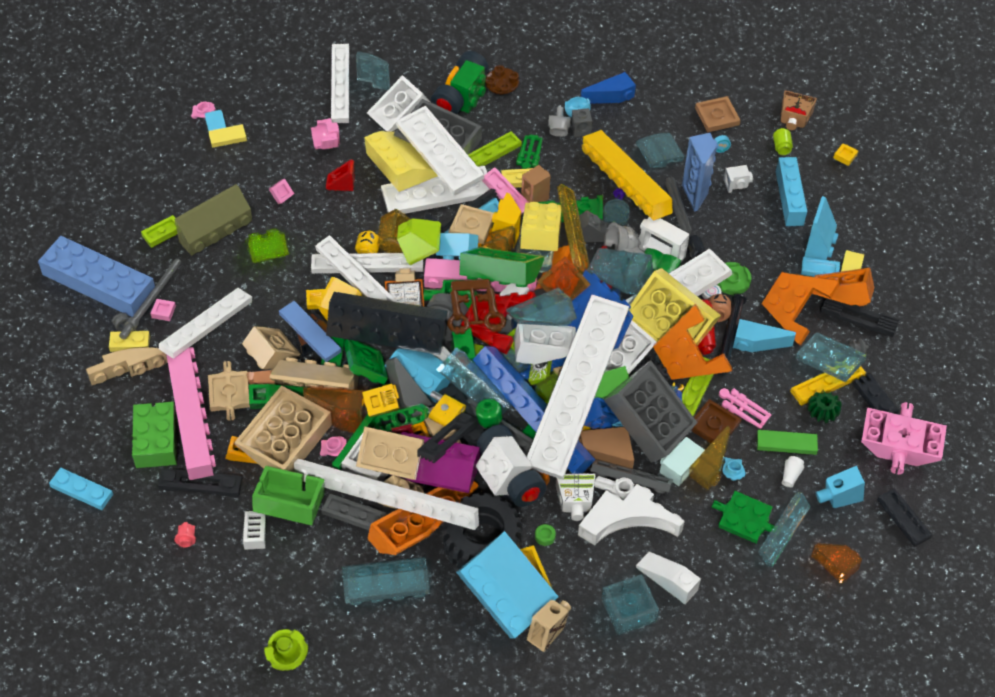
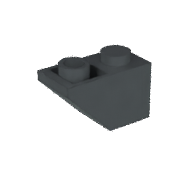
M588 210L574 218L577 236L583 242H604L609 223H606ZM571 220L572 235L575 236V232H574V228H573V223H572V220Z

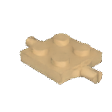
M225 361L223 362L224 372L208 375L210 410H226V419L230 420L231 414V418L234 420V409L250 407L249 383L246 376L247 371H232L231 362L227 361L226 363Z

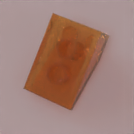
M303 388L304 398L331 412L332 426L342 431L354 433L364 420L363 390Z

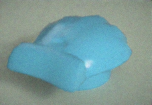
M725 457L723 474L732 481L742 479L745 476L742 460Z

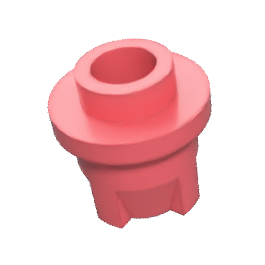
M184 522V524L178 526L175 542L179 546L186 548L195 544V525Z

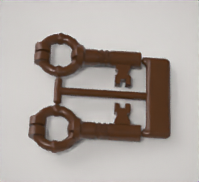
M478 279L451 282L452 291L450 296L453 314L447 321L448 328L455 335L459 333L464 334L470 324H483L484 322L485 326L492 332H501V329L506 325V319L497 310L494 289L491 288L490 280ZM487 289L486 294H477L478 302L488 301L489 312L485 316L484 321H478L474 290ZM470 290L475 321L469 322L467 317L461 313L459 303H469L468 295H458L457 291ZM499 317L501 319V324H489V318ZM462 319L465 326L460 328L453 327V320L459 321Z

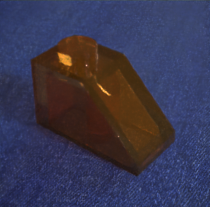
M817 543L811 555L841 584L859 570L862 562L859 554L846 545Z

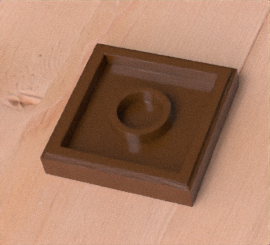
M709 399L694 416L698 423L690 431L720 449L741 424L742 419Z

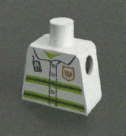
M565 474L563 480L556 478V489L562 512H571V518L574 521L582 520L584 518L583 512H590L595 474Z

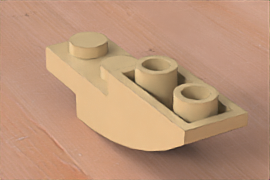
M132 348L103 355V363L87 368L86 371L91 384L95 385L103 383L110 378L121 376L126 372H129L131 377L143 374L148 370L161 367L168 363L166 354L159 350V348Z

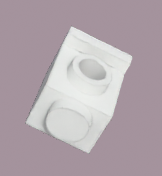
M747 165L729 167L725 170L724 182L728 193H731L732 189L746 188L753 181L752 173L748 171Z

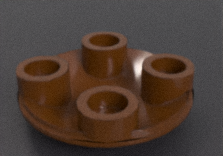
M498 65L486 76V87L496 94L510 93L519 85V74L511 69L504 68L502 65Z

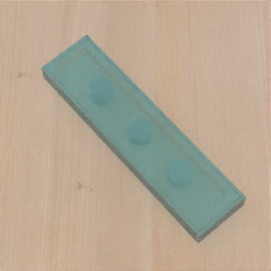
M796 492L759 550V554L767 566H774L811 507L801 492Z

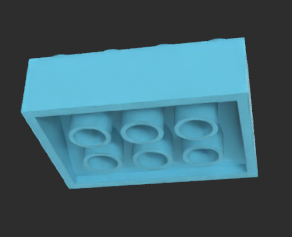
M505 531L456 572L510 638H516L531 625L532 617L550 600L555 601L558 598V595Z

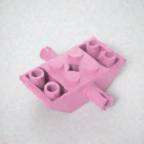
M907 402L901 404L900 415L867 408L861 442L877 457L892 460L891 472L894 474L897 467V474H903L904 464L920 466L941 461L947 426L912 418L914 406L909 403V408L907 409Z

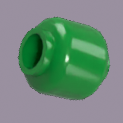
M484 399L477 404L476 416L478 423L484 428H490L501 423L503 416L501 405L498 401Z

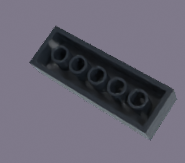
M334 292L329 301L326 336L441 355L444 346L448 311Z

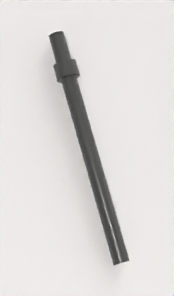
M179 259L173 261L133 317L127 320L125 328L119 334L121 339L125 340L131 331L137 328L139 320L181 265Z

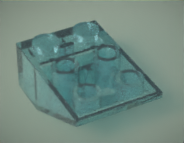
M598 248L587 271L590 274H596L601 281L616 289L618 288L623 293L638 295L653 273L652 255Z

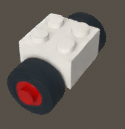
M495 425L484 431L477 440V447H480L482 456L476 464V468L494 495H509L518 507H526L538 501L546 491V483L537 471L530 470L532 465L516 443L510 430L505 425Z

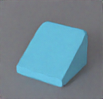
M222 110L205 113L208 131L226 128Z

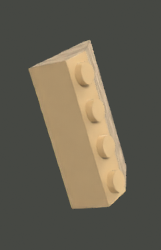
M286 357V361L280 360L270 374V379L279 385L357 394L359 376L349 370V365H343V368L336 367L335 363L330 362L318 365L316 364L317 361L305 360V363L297 362L298 359Z
M281 385L234 443L263 468L269 466L295 472L294 462L297 459L304 460L331 427V412Z

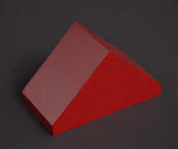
M352 159L327 175V190H354L355 170Z

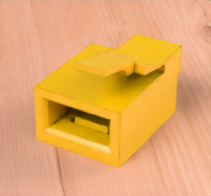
M389 384L362 392L370 418L400 409L397 400L400 398L396 385Z

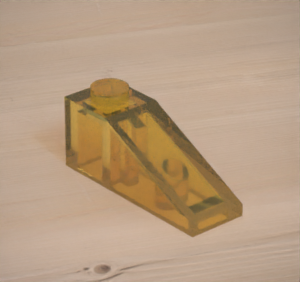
M729 426L719 434L689 467V476L707 490L712 485L716 486L721 479V472L730 439L731 428Z

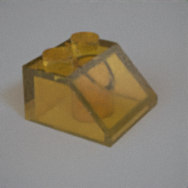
M396 208L383 215L380 219L378 231V247L386 253H403L397 240L398 226L411 219Z

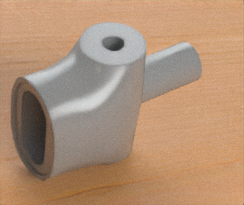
M561 106L557 107L556 116L549 115L548 126L550 134L554 136H566L570 128L571 117L563 116L564 108Z

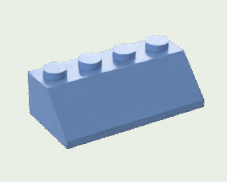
M711 133L689 138L682 187L694 211H698L708 195L709 186H711L713 163L716 160L715 152L718 149L717 141L713 139Z

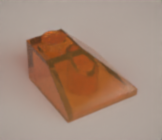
M566 256L537 280L538 284L562 310L591 285Z

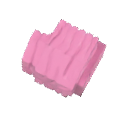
M331 118L317 120V126L311 128L314 148L329 149L338 147L340 138L337 122L332 123Z

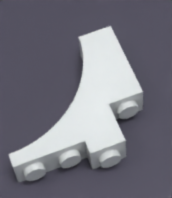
M636 484L624 501L618 495L606 490L579 524L578 535L591 544L596 545L602 538L617 530L644 526L665 530L678 537L683 530L684 520L679 515L672 514L664 509L661 504L654 503V494L648 488Z

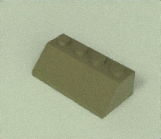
M236 184L175 218L179 243L192 256L209 245L218 242L223 237L232 234L242 226L249 224L252 221L251 209L239 186Z

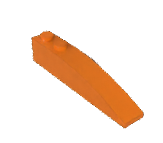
M473 481L469 493L438 487L427 494L460 503L461 498L469 497L479 485ZM397 509L371 523L367 539L379 553L397 555L429 537L443 521Z

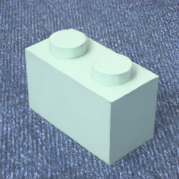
M685 437L669 455L661 459L660 473L666 478L672 479L673 483L680 486L703 461L705 450Z

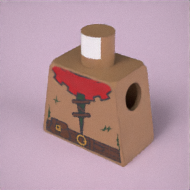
M785 91L780 121L785 123L786 128L789 130H795L796 127H805L814 112L817 98Z

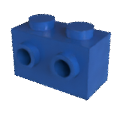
M594 398L584 426L591 427L592 429L612 428V425L619 422V419L604 399Z

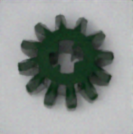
M824 390L821 393L815 392L808 402V412L811 413V418L817 417L818 422L824 420L825 423L829 420L834 422L841 413L842 404L841 401H838V395L832 396V391L826 393Z

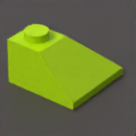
M411 219L398 226L397 240L409 265L439 251L441 223L439 221Z

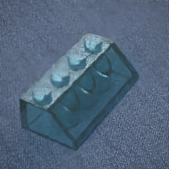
M457 347L437 368L444 377L476 403L484 399H494L501 405L502 415L512 406L476 363Z
M425 557L342 567L345 604L359 605L363 601L378 603L382 602L383 599L392 598V600H402L406 596L421 598L425 594H430Z

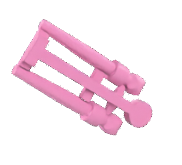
M726 388L720 390L719 396L722 399L731 401L724 400L721 406L725 409L728 408V411L737 414L756 427L762 429L771 417L770 413L746 398V395L740 394L735 388L731 392ZM746 410L756 418L760 419L761 423L759 424L742 411Z

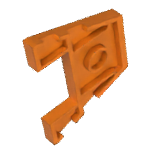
M781 272L763 300L762 305L785 330L796 332L794 340L801 346L810 331L794 322L814 290L832 298L840 284L836 280Z
M694 304L653 345L671 380L732 371V367L725 354L706 362L689 333V328L703 322L705 319L697 304Z

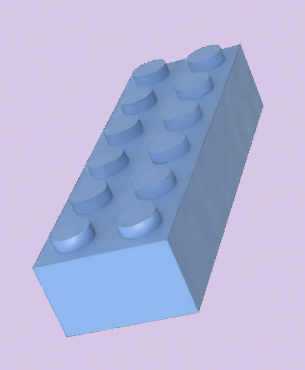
M60 236L38 260L42 275L133 317L155 287L153 278L63 236Z

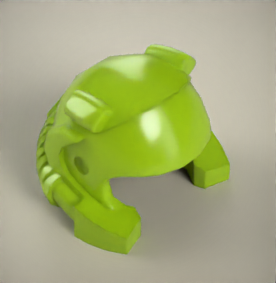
M288 629L278 630L270 637L268 647H264L267 661H270L273 668L282 671L293 670L300 666L308 652V643L305 642L304 636L296 629L293 631Z

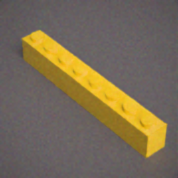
M602 130L583 136V152L653 221L673 213L672 198Z

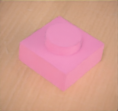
M285 179L280 180L269 188L278 204L283 203L294 194Z
M156 299L151 311V317L170 321L176 307L175 302Z

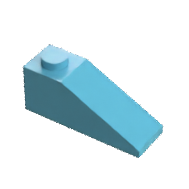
M740 319L733 348L741 351L757 352L793 346L796 332Z

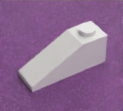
M648 552L636 565L637 569L684 604L698 591L701 578L678 563Z

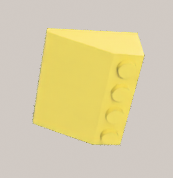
M379 131L364 137L366 154L399 192L438 176L413 145L394 136V132Z
M662 268L652 273L630 304L631 309H629L633 315L632 321L656 342L694 304H697L705 318L703 322L688 329L696 345L703 340L721 317L719 313Z

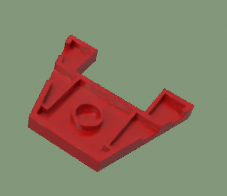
M527 292L525 295L511 293L510 296L494 294L497 310L505 318L511 307L530 310L536 298L535 292ZM476 295L475 303L478 321H484L485 316L489 312L488 301L478 302ZM472 304L465 315L469 322L475 321ZM499 317L489 318V324H501V319ZM484 322L483 324H470L469 326L473 336L492 347H496L500 352L508 354L514 342L512 336L499 334L497 331L492 332L485 326Z

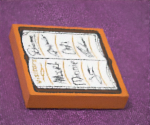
M422 279L401 282L385 281V290L399 303L424 307Z

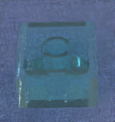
M642 574L603 587L601 600L618 635L657 622L659 609Z

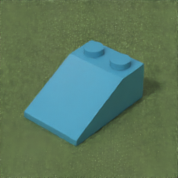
M824 196L821 198L804 257L827 260V257H832L834 247L831 245L836 244L838 234L835 233L837 224Z

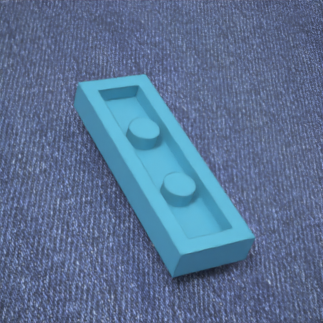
M63 468L58 470L49 483L51 488L100 510L104 509L113 496L112 490Z

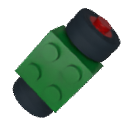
M466 51L462 54L456 63L459 71L451 80L450 85H441L431 96V103L455 114H458L460 110L469 113L472 108L476 107L479 98L483 97L486 91L485 80L489 66L486 59L474 51Z

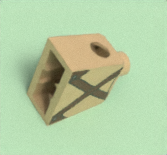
M550 600L532 617L527 641L544 652L564 629L568 613L571 610L569 603L564 600L560 603Z

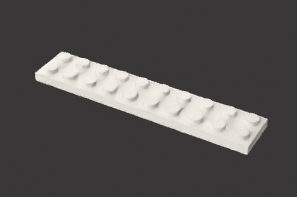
M591 295L527 455V459L532 465L531 469L562 480L564 479L625 321L629 306Z

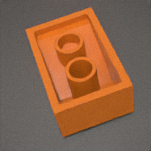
M870 268L815 275L816 278L836 280L840 285L832 298L815 290L812 294L849 305L864 306L871 302L874 283Z

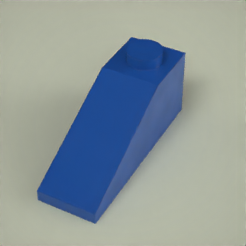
M624 72L582 89L581 97L588 98L590 104L621 103L635 97L636 84Z

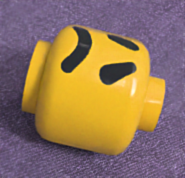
M373 231L361 232L356 241V252L358 254L378 253L381 243L380 237Z

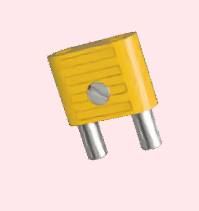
M434 390L431 392L430 397L438 400V403L433 409L427 408L429 410V419L445 427L461 412L465 411V404L446 394L441 395Z

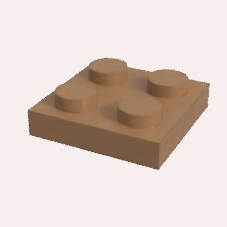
M728 96L695 104V109L707 132L740 125V118Z

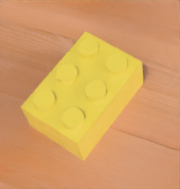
M538 202L525 203L521 228V249L558 251L562 205L555 203L539 204Z

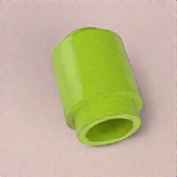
M780 128L773 134L775 150L780 155H787L791 153L793 148L791 133L787 129Z

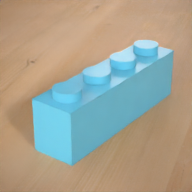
M779 158L776 176L786 226H804L807 208L797 158Z

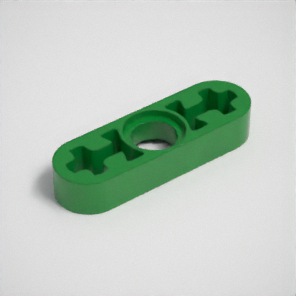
M424 404L411 405L377 416L374 425L376 429L388 432L392 430L391 428L418 424L428 418L429 410ZM416 411L422 412L421 416H411V414L415 413ZM398 413L405 415V423L399 422L397 418ZM382 420H392V422L388 423L387 425L381 423Z

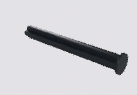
M734 294L732 296L733 306L720 354H725L728 361H730L743 304L747 302L746 296L742 294ZM725 372V373H717V374L724 376V375H726L727 372Z

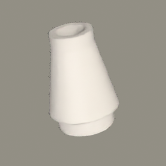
M790 456L785 461L782 480L784 486L790 488L794 486V483L804 469V461L802 459Z

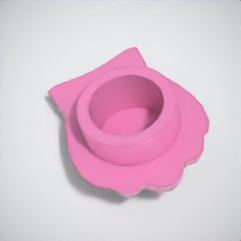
M200 102L197 106H193L191 117L194 119L197 117L205 118V113L216 110L214 104L211 102Z
M342 436L331 437L328 440H322L320 455L338 456L347 444L346 439Z

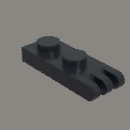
M871 373L865 374V377H859V380L857 378L852 380L854 387L871 409L898 414V408Z

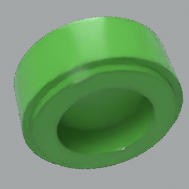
M543 524L537 527L535 540L538 544L548 546L555 541L556 532L552 526Z

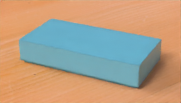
M803 257L801 275L815 277V275L839 272L840 262Z

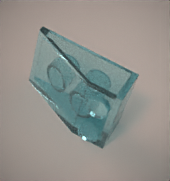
M559 288L506 309L507 314L518 324L566 326L577 319L571 298Z

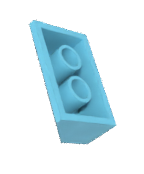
M399 348L390 357V359L396 357L427 398L434 403L437 400L430 397L431 392L434 390L439 393L440 390L446 388L458 372L430 353Z

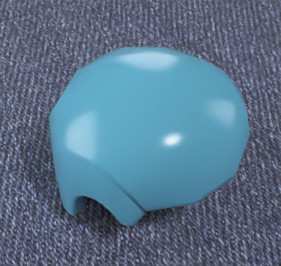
M575 97L565 102V111L569 117H572V110L586 108L590 110L591 108L588 98Z

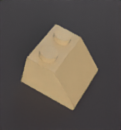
M254 326L242 343L247 349V353L257 361V365L263 370L274 369L280 360L286 361V357L296 359L300 355L280 329Z

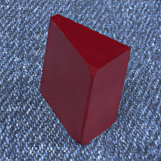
M412 424L391 428L392 433L402 434V432L414 434Z

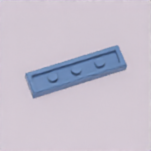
M295 301L279 310V315L325 362L341 353V348L329 336H326V333Z

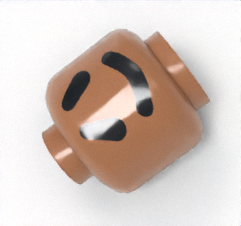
M712 295L708 300L713 305V309L721 315L717 322L727 320L731 315V300L726 295Z

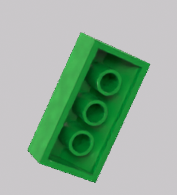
M477 247L460 253L459 275L467 276V279L470 280L481 278L489 279L490 282L499 281V284L502 285L513 283L516 284V287H527L528 284L535 282L544 262V256Z

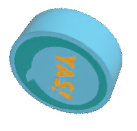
M721 135L715 138L718 145L716 152L722 153L730 148L731 142L727 136Z

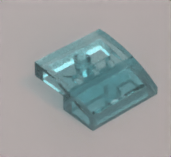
M357 51L358 81L372 82L373 88L389 90V63L377 56Z
M670 133L650 135L636 142L650 167H665L668 162H682L685 158Z

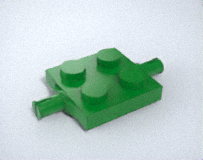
M737 491L734 492L731 500L726 505L716 500L712 505V508L723 512L719 528L757 544L760 535L764 531L775 535L779 531L780 527L768 523L772 506Z

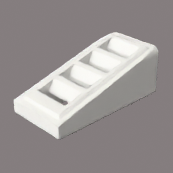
M245 511L244 549H265L266 515ZM250 517H261V519H249V518H250ZM251 523H261V525H250V526H249V524H251ZM260 529V531L249 532V530ZM260 535V537L249 538V536Z

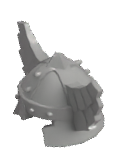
M612 222L608 226L605 233L604 246L611 248L612 244H615L613 260L630 257L636 260L651 262V257L638 248L641 242L638 239V234L630 226H621L616 222Z

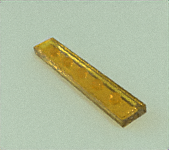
M560 184L557 186L574 272L582 276L586 270L591 274L574 191L564 184Z

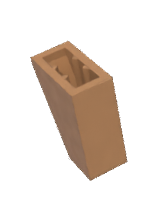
M625 427L581 432L580 443L595 459L633 469L634 456L629 432Z

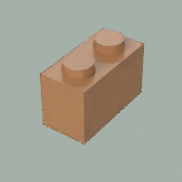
M538 165L522 174L521 195L529 203L549 200L551 178L549 172Z

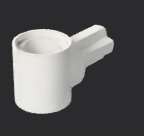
M598 476L594 483L596 488L614 493L623 501L634 488V484L629 478H620L612 481Z

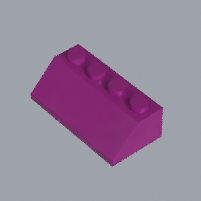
M402 432L401 434L405 436L423 439L424 444L429 439H431V437ZM441 440L438 442V444L441 445L446 440ZM455 443L435 463L429 462V459L425 460V457L421 458L416 480L400 478L411 482L469 493L478 471L476 464L480 459V447Z

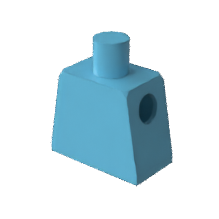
M857 466L828 477L825 489L816 492L819 503L830 501L833 508H838L863 501L865 482Z

